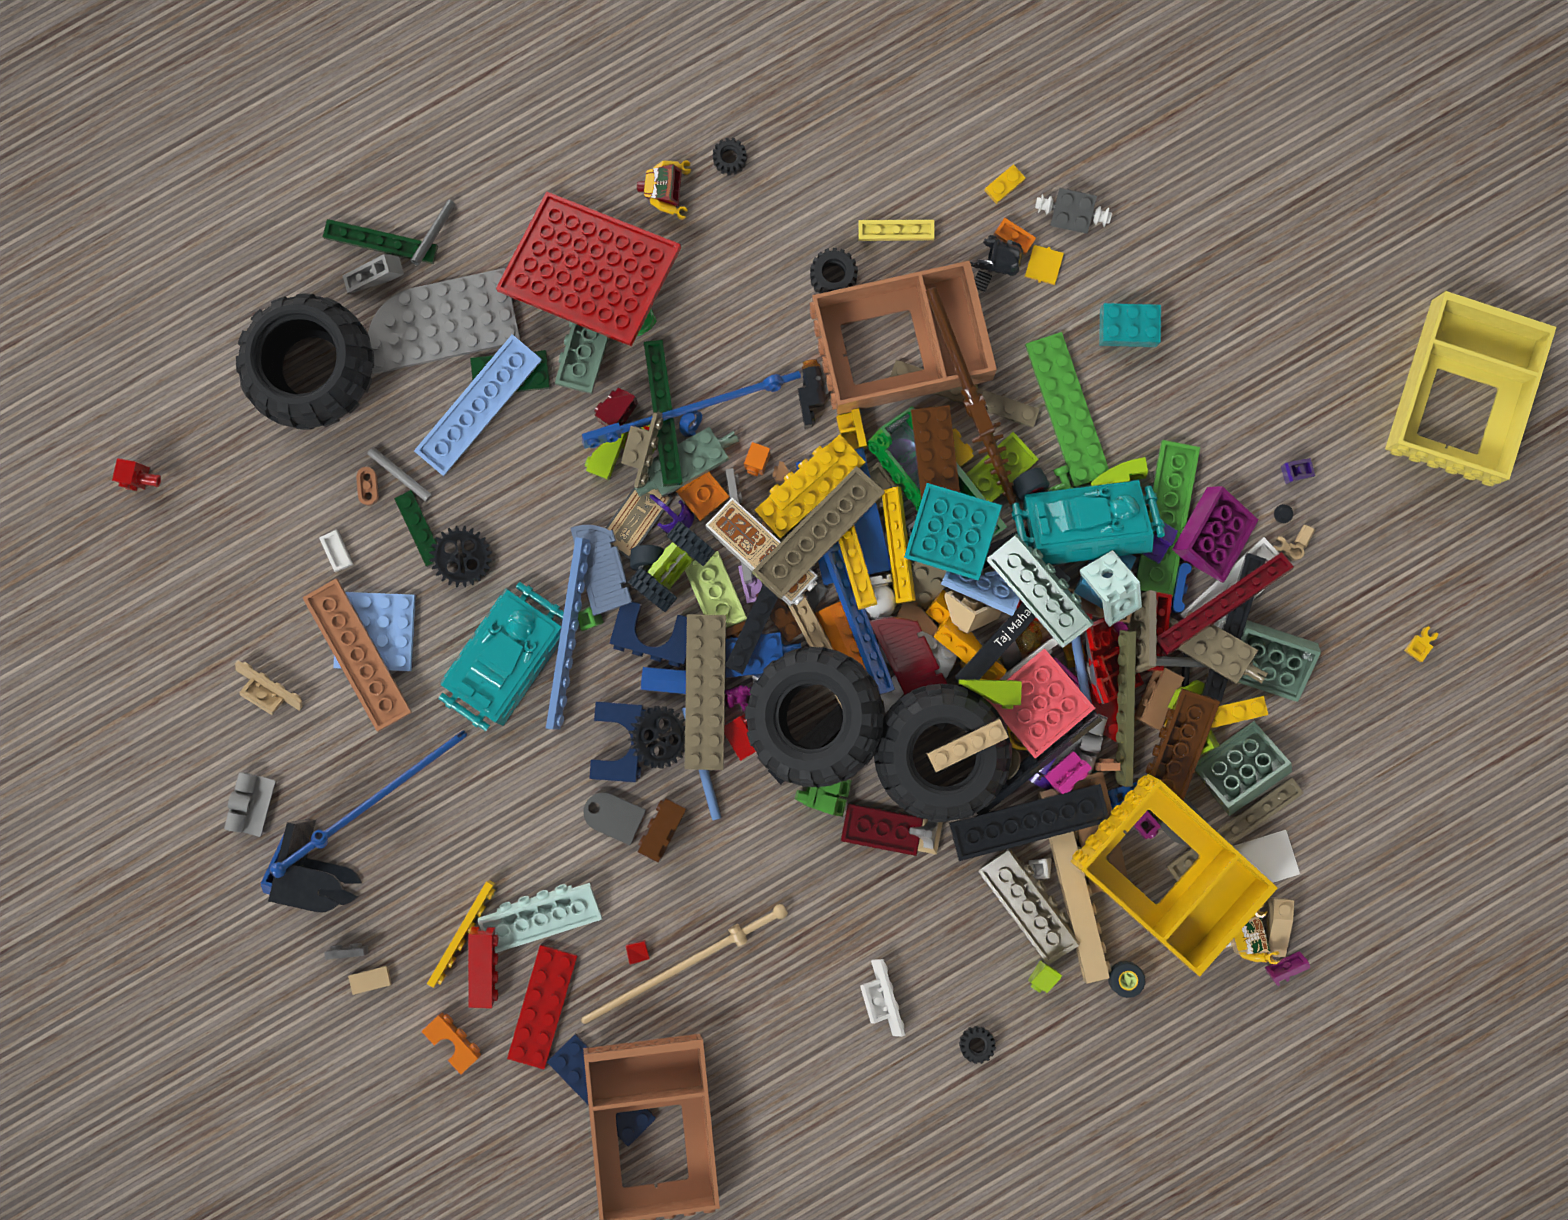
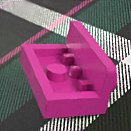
M1071 751L1045 774V778L1056 791L1064 794L1070 792L1077 781L1086 778L1092 768L1087 762L1081 760L1074 751Z

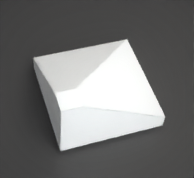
M1051 857L1029 860V865L1034 870L1033 876L1035 879L1050 878Z

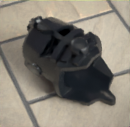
M989 235L987 239L984 238L983 243L990 248L988 259H977L975 263L970 262L971 267L1014 276L1020 270L1019 266H1021L1023 249L1015 241L1007 240V243H1003L996 236Z

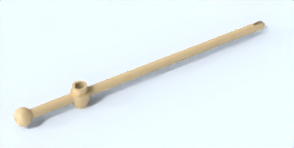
M783 904L776 905L773 912L744 928H740L739 924L733 925L728 929L730 932L728 937L583 1016L582 1023H589L731 943H736L738 947L744 945L748 941L745 937L747 934L776 918L784 919L788 915Z

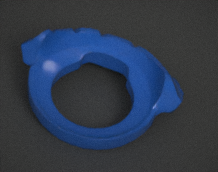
M700 411L689 412L681 417L679 429L683 436L696 435L695 431L702 420V413ZM695 420L694 424L689 427L690 423Z

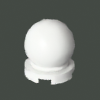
M888 574L887 579H883V576L870 577L877 605L865 608L867 616L871 620L889 617L896 606L894 591L888 586L889 583L893 582L892 574Z

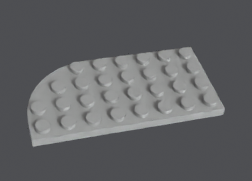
M502 268L410 288L388 299L376 312L368 331L371 348L374 351L372 374L502 347L512 334L521 341L512 297L499 293L496 290L506 269Z

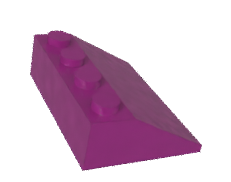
M1223 486L1207 487L1172 550L1184 561L1224 583L1259 519Z

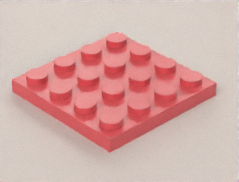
M1045 648L1006 679L1022 681L1021 705H1014L1013 709H1004L1002 705L989 701L1003 718L1005 724L1034 758H1037L1095 709Z

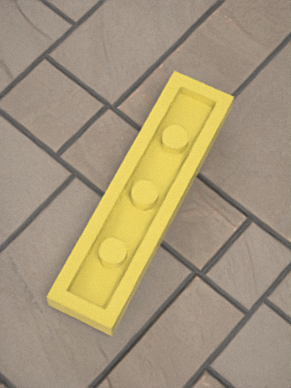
M859 220L858 240H934V220Z

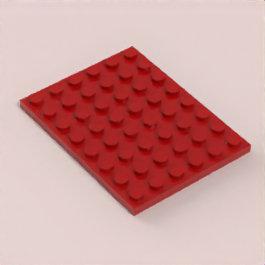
M546 191L496 290L499 293L632 347L682 247L679 243Z

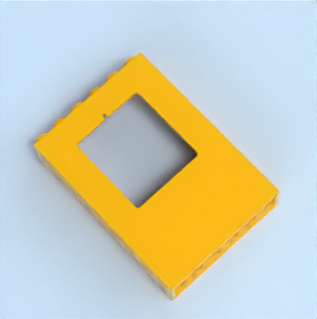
M1147 774L1138 780V785L1134 790H1130L1125 795V800L1113 808L1111 816L1099 824V829L1094 835L1092 834L1086 839V844L1081 849L1075 851L1070 862L1184 965L1200 977L1278 887L1161 780ZM1147 810L1152 811L1199 855L1198 859L1158 904L1152 902L1106 860V856L1126 835L1123 831L1128 832Z

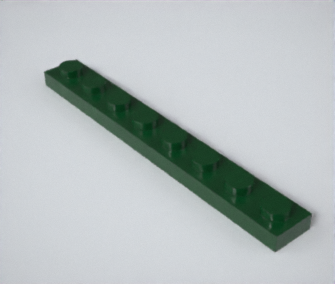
M663 340L645 341L644 352L653 413H664L672 410ZM674 418L663 421L662 428L658 430L657 434L663 487L682 485L683 483Z

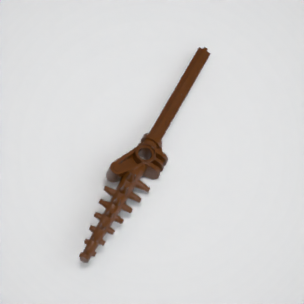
M937 287L928 289L925 292L963 388L961 393L965 396L963 398L965 409L977 427L979 436L972 439V443L983 441L985 447L979 449L978 453H988L990 458L985 460L984 463L985 465L993 464L994 470L990 471L991 475L997 474L999 481L996 482L997 486L1002 485L1004 490L1002 494L1007 497L1011 505L1016 503L1015 498L1017 497L1012 490L1014 484L1013 482L1010 483L1008 475L1012 473L1010 470L1006 471L1004 464L1009 462L1008 458L1002 459L1000 455L1001 452L1006 450V447L998 448L996 443L1004 438L1003 434L993 435L995 429L1001 426V423L991 422L987 413L988 408L982 394L978 393L977 384H973Z

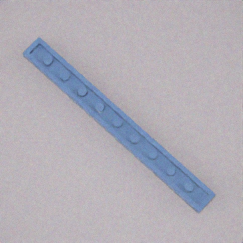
M575 538L546 723L547 729H560L564 722L563 709L567 703L566 690L570 684L569 670L573 665L572 651L576 645L574 638L579 626L577 619L582 607V602L580 601L581 594L585 588V583L583 582L584 574H586L588 569L586 561L587 555L591 550L590 540L584 538Z

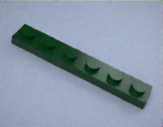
M330 219L326 221L322 236L326 240L408 259L413 257L422 242L421 240ZM432 243L421 262L434 264L438 250L437 244Z

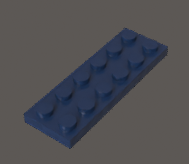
M575 1033L547 1063L589 1106L583 1048L589 1047ZM649 1109L616 1113L617 1136L629 1147L656 1120L655 1115Z

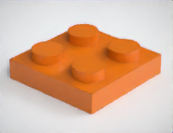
M710 472L705 473L676 491L700 522L730 498Z

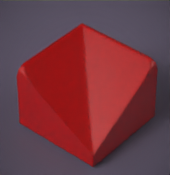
M646 940L626 944L630 965L650 959Z

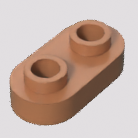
M363 467L358 470L356 475L358 499L361 503L371 506L379 498L377 474L373 469ZM370 474L371 478L366 481L365 476ZM368 493L372 494L371 499L366 498Z

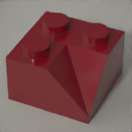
M618 387L616 391L612 390L603 403L600 402L594 410L596 412L595 417L605 427L615 423H619L622 426L639 403L633 394Z

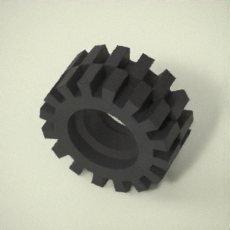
M725 138L726 141L721 139L720 143H716L715 149H713L714 166H716L718 171L721 170L722 174L727 173V175L731 176V173H734L736 175L737 171L741 172L742 167L746 165L747 154L745 146L741 145V141H735V138H732V140ZM725 151H734L737 154V159L732 163L725 162L722 158Z
M969 1027L960 1037L959 1046L963 1056L974 1064L979 1062L982 1064L984 1061H989V1058L993 1057V1052L996 1049L993 1036L984 1027ZM977 1037L982 1038L985 1042V1047L980 1052H974L970 1048L971 1040Z

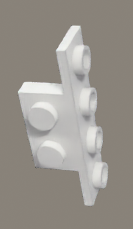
M884 959L871 960L876 980L860 985L870 1022L875 1024L888 1019L892 1035L905 1036L904 1023L900 1018L899 1006L893 994V985L887 973L888 967Z

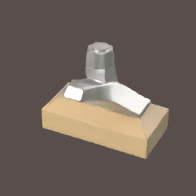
M923 819L922 827H910L909 833L920 838L918 851L937 854L943 822Z

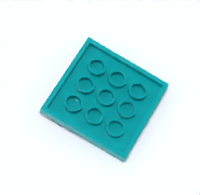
M927 483L904 558L979 581L1003 505Z

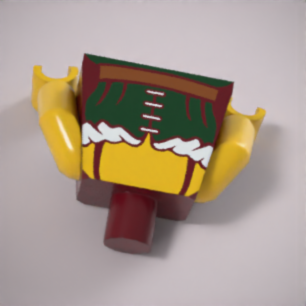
M664 160L653 169L647 170L645 181L637 182V191L639 193L644 192L645 198L650 200V204L658 210L672 215L675 213L679 219H685L686 217L681 216L679 211L687 212V208L683 206L676 208V206H679L682 174L688 175L691 172V169H685L684 166H690L691 163L688 160H684L681 164L677 161Z

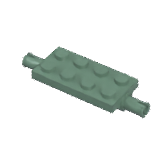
M710 427L677 445L682 485L663 487L658 455L653 458L652 465L648 468L649 479L646 485L642 488L634 487L639 497L655 489L659 491L663 498L727 462L729 458L725 453V449L739 442V439L734 431L718 439Z

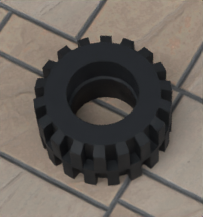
M828 248L825 249L824 253H818V257L813 259V264L810 267L811 285L814 286V291L820 294L855 286L858 275L855 259L851 258L849 252L845 254V250L837 251V248H833V251H829ZM835 265L843 269L845 277L840 282L831 283L823 277V270L828 266Z

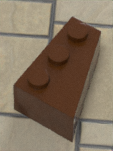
M665 798L664 801L660 800L656 808L658 813L655 818H651L647 826L649 828L646 836L643 835L638 845L640 848L638 853L659 863L687 808L668 798Z

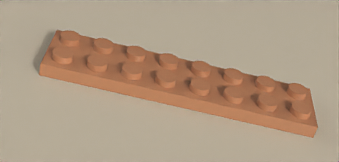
M334 579L302 597L376 731L379 732L411 714L412 711L339 580Z

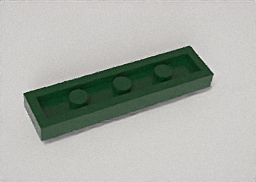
M410 490L395 497L394 500L425 566L429 567L435 564L429 561L434 558L429 552L435 551L431 545L437 544V541L413 491Z

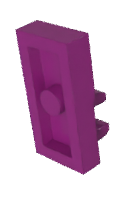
M1299 951L1281 959L1277 964L1266 966L1265 970L1274 983L1280 986V981L1285 979L1288 982L1290 976L1299 974L1311 967L1308 960Z

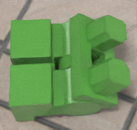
M848 779L832 786L807 787L806 792L797 790L795 800L807 807L843 817L847 800L839 797H848L852 780Z

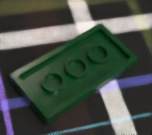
M546 350L533 351L542 361L516 392L550 389ZM493 356L470 358L472 381Z

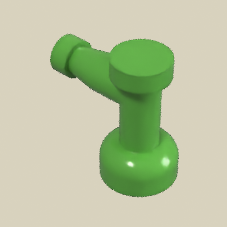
M1068 465L1053 470L1054 474L1060 477L1062 483L1052 488H1047L1048 492L1074 488L1071 487L1066 474L1069 471Z

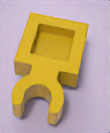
M1429 626L1422 629L1421 637L1415 635L1404 650L1419 662H1423L1433 648L1429 644L1430 641L1438 637L1437 632L1433 633L1431 637L1428 636Z

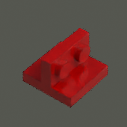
M745 714L737 717L725 725L724 734L740 761L756 752L753 746L750 745L747 736L748 724L747 720H745Z

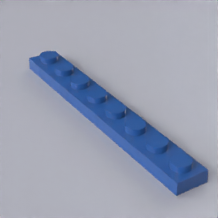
M840 546L832 547L824 555V559L866 671L876 681L880 695L892 692L895 688L865 608L858 610Z

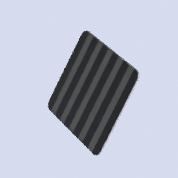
M978 270L974 279L976 288L986 292L992 275Z

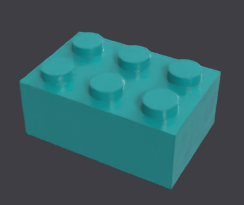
M1104 303L1101 306L1099 346L1157 347L1160 344L1161 305Z

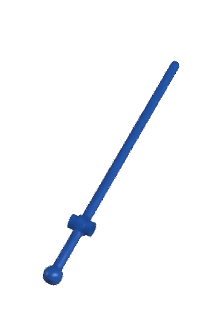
M464 730L459 732L327 830L315 831L309 843L283 862L273 863L270 867V872L275 878L283 877L288 867L315 847L319 849L324 848L328 844L330 836L466 738L467 733Z

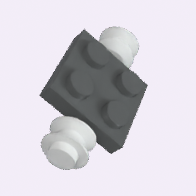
M1060 187L1056 203H1053L1052 196L1045 199L1042 194L1041 198L1037 197L1035 204L1038 213L1041 210H1045L1047 215L1051 210H1054L1050 226L1088 234L1091 218L1095 225L1098 222H1102L1103 227H1105L1106 223H1110L1112 216L1109 208L1106 211H1102L1101 206L1093 211L1097 195Z

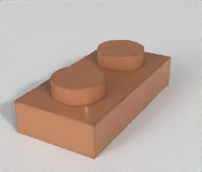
M1111 758L1099 759V762H1096L1094 765V770L1120 771V763L1114 762V759Z

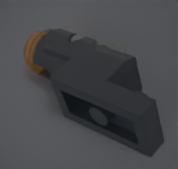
M817 359L806 360L802 362L803 366L801 367L803 386L805 387L798 388V396L804 429L812 428V422H815L814 412L809 409L824 406L826 395L830 392L827 388L825 375Z

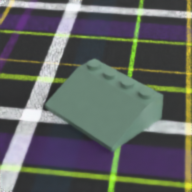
M1247 620L1241 641L1258 650L1252 661L1253 665L1267 672L1268 675L1264 678L1262 684L1248 675H1243L1238 683L1298 702L1321 654L1319 644Z
M1253 721L1223 742L1220 747L1199 759L1195 771L1216 801L1231 816L1292 772V763Z

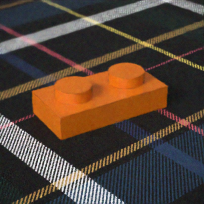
M1005 217L994 233V236L1007 243V240L1019 243L1022 246V254L1026 255L1036 240V237Z

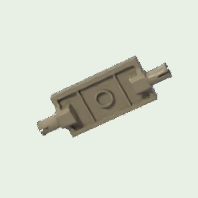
M1170 617L1169 628L1177 624L1179 621ZM1214 624L1177 648L1238 684L1243 675H1248L1262 684L1264 678L1268 675L1267 672L1253 665L1252 661L1258 653L1257 649Z

